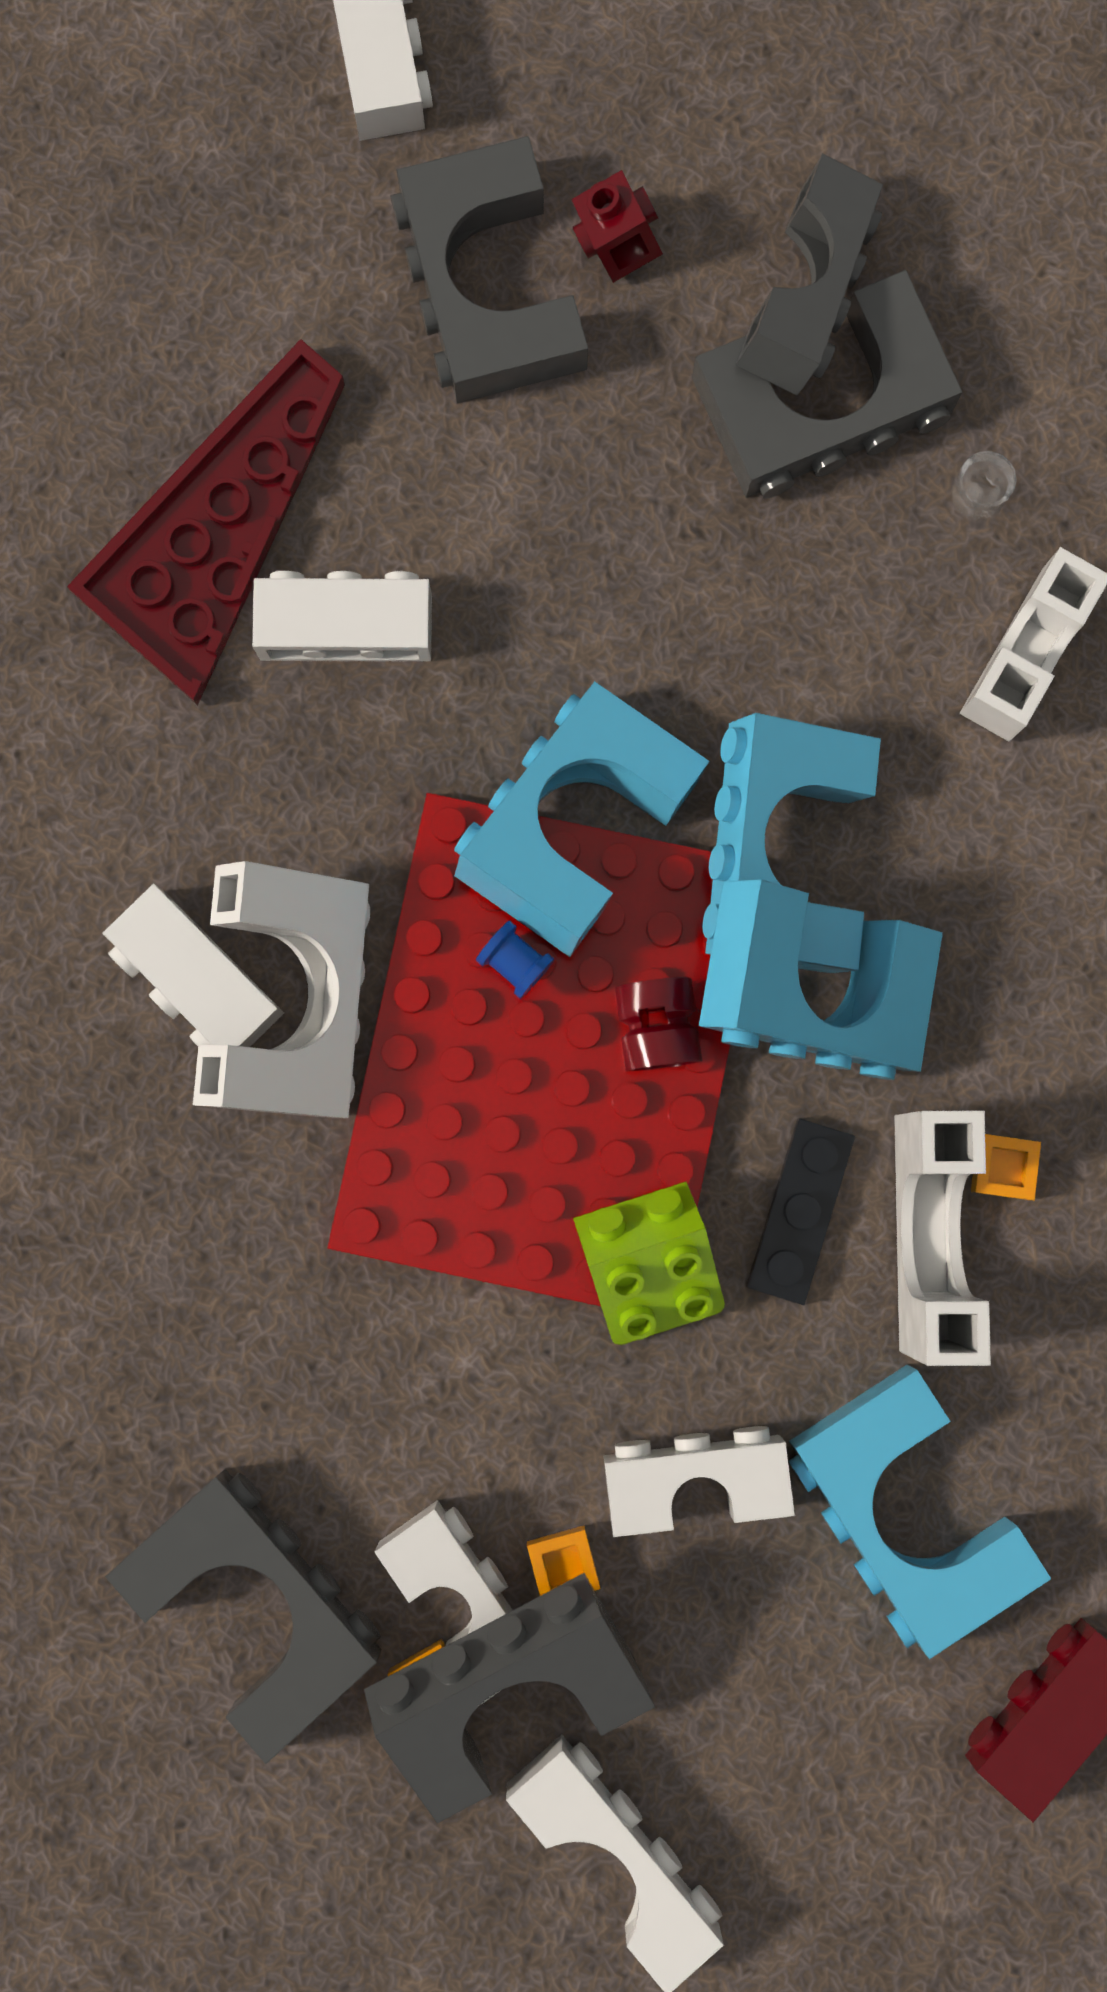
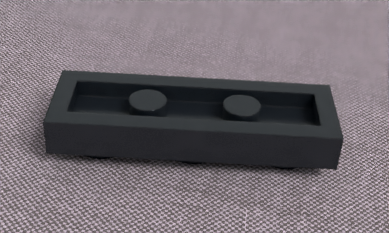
M800 1118L797 1119L746 1287L805 1305L855 1140L854 1135Z

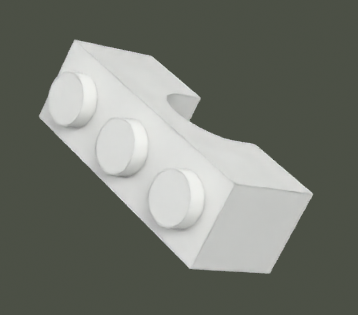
M1060 547L1042 568L959 714L1009 742L1023 730L1055 677L1051 673L1075 634L1084 626L1107 585V573Z
M753 1426L734 1430V1440L710 1443V1435L708 1433H693L674 1437L675 1447L651 1450L649 1440H633L615 1444V1454L603 1455L613 1537L674 1530L672 1518L673 1497L683 1483L697 1477L711 1478L724 1486L727 1492L729 1514L734 1523L795 1516L786 1442L780 1435L770 1436L769 1427Z
M437 1500L380 1540L375 1549V1554L408 1603L427 1590L436 1587H448L464 1596L471 1608L472 1618L462 1631L446 1642L447 1646L513 1610L501 1593L508 1586L497 1566L489 1557L480 1562L467 1544L474 1536L463 1516L455 1507L445 1511Z

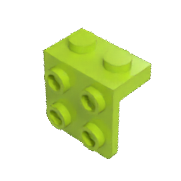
M687 1182L659 1189L652 1193L573 1218L607 1327L615 1344L623 1345L641 1340L648 1336L716 1315L724 1309L725 1302L706 1228Z

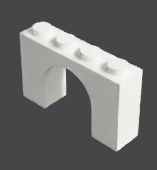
M248 861L216 866L210 925L263 933L276 937L287 944L297 955L304 968L308 983V1002L303 1020L295 1033L275 1048L261 1049L235 1045H198L193 1105L315 1117L349 1118L350 1103L355 1092V1082L352 1076L354 1051L360 1034L358 1019L360 986L365 977V964L363 961L365 929L370 920L368 883Z
M918 1111L894 1115L899 1351L926 1366H991L989 1301L974 1297L968 1288L962 1261L960 1234L961 1203L965 1182L970 1174H986L985 1111Z

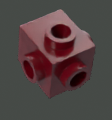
M622 170L594 184L590 189L571 199L582 221L573 226L576 237L588 259L596 254L598 255L613 283L663 255L649 226L651 222L658 219L654 207L643 186L632 191Z

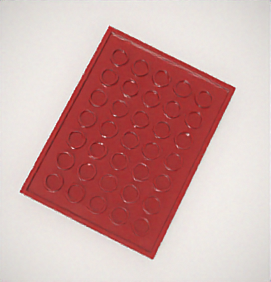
M427 793L327 1249L601 1306L573 1218L683 1182H687L694 1202L698 1207L730 1049L729 1044L721 1042L722 1031L699 1026L710 955L705 954L707 938L703 934L702 924L705 911L711 903L713 879L709 875L708 867L712 851L538 816L540 828L550 846L565 860L613 892L599 919L571 957H569L454 876L460 857L454 849L459 839L473 822L483 826L493 813V810L485 804ZM508 921L517 926L515 933L542 956L548 953L555 959L547 972L522 999H519L514 994L515 987L489 964L482 967L476 962V958L481 950ZM690 977L692 979L696 1011L688 1017V1024L698 1028L702 1062L652 1070L625 1071L621 1038L629 1032V1026L619 1021L615 987L647 980ZM666 1012L649 1014V1027L668 1025Z

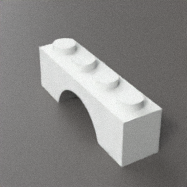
M561 1735L507 1782L506 1801L546 1849L569 1842L591 1843L608 1850L626 1866L636 1885L634 1905L625 1923L627 1948L664 1992H672L724 1946L720 1926L717 1922L722 1917V1913L713 1898L701 1885L691 1890L677 1874L682 1869V1865L670 1846L661 1837L651 1842L637 1824L643 1819L630 1798L620 1789L612 1795L599 1780L598 1776L603 1770L591 1751L581 1742L572 1747L564 1736Z

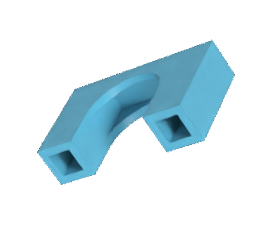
M595 681L582 698L575 694L569 697L555 718L554 723L559 725L556 732L549 740L541 735L534 742L522 761V765L527 768L516 783L509 778L502 783L488 805V808L493 810V813L483 826L473 822L461 836L454 849L460 855L454 875L456 878L569 957H571L599 919L613 892L565 860L550 846L540 828L538 819L539 803L549 793L561 786L579 782L595 783L616 791L667 826L697 785L710 762Z
M753 713L729 723V728L723 736L720 750L721 759L725 762L723 786L717 794L714 809L719 825L717 844L711 852L708 867L713 883L711 903L705 911L702 924L703 934L707 938L705 954L711 955L723 881L762 879L781 885L772 873L765 851L766 826L777 803L787 794L842 803H852L874 797L876 794L881 738L760 713ZM808 902L799 952L798 969L826 973L859 970L864 912Z
M762 879L723 881L699 1020L700 1027L722 1031L721 1042L729 1045L758 1048L759 1040L770 1043L769 1054L805 1059L806 1051L815 1053V1064L824 1067L851 1070L852 1062L861 1064L859 1074L863 1076L895 1080L896 1070L921 1072L943 932L902 920L863 921L859 970L851 971L849 986L843 1001L836 1011L823 1021L812 1011L806 1002L798 974L799 952L809 893Z
M907 1364L791 1439L789 1442L796 1451L797 1456L788 1462L807 1492H810L817 1486L822 1492L830 1507L822 1511L821 1514L840 1544L851 1538L863 1558L854 1563V1566L873 1596L884 1590L896 1610L886 1617L906 1648H909L917 1642L928 1659H931L1051 1580V1577L1019 1527L1006 1517H1003L951 1552L937 1557H910L893 1550L883 1542L876 1528L873 1516V1496L881 1474L900 1454L951 1422L919 1371Z

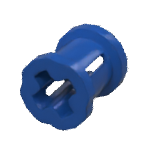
M508 921L481 950L476 958V962L482 967L488 964L515 987L514 994L519 999H522L547 972L555 959L548 953L542 956L515 933L517 926Z

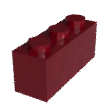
M1082 1618L1074 1626L1065 1624L1053 1634L1047 1644L1046 1650L1050 1655L1035 1673L1032 1670H1026L1015 1679L1007 1694L1008 1699L1011 1700L996 1719L988 1716L979 1722L968 1740L971 1749L965 1756L977 1773L1033 1823L1107 1735V1640Z

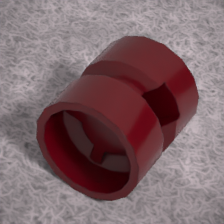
M690 977L647 980L615 987L619 1021L629 1026V1032L621 1038L625 1071L652 1070L702 1062L698 1028L688 1024V1017L696 1011L692 979ZM666 1012L668 1025L649 1027L650 1013Z

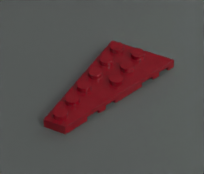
M302 339L291 348L67 586L74 596L197 706L252 589L254 578H257L345 386L343 375Z

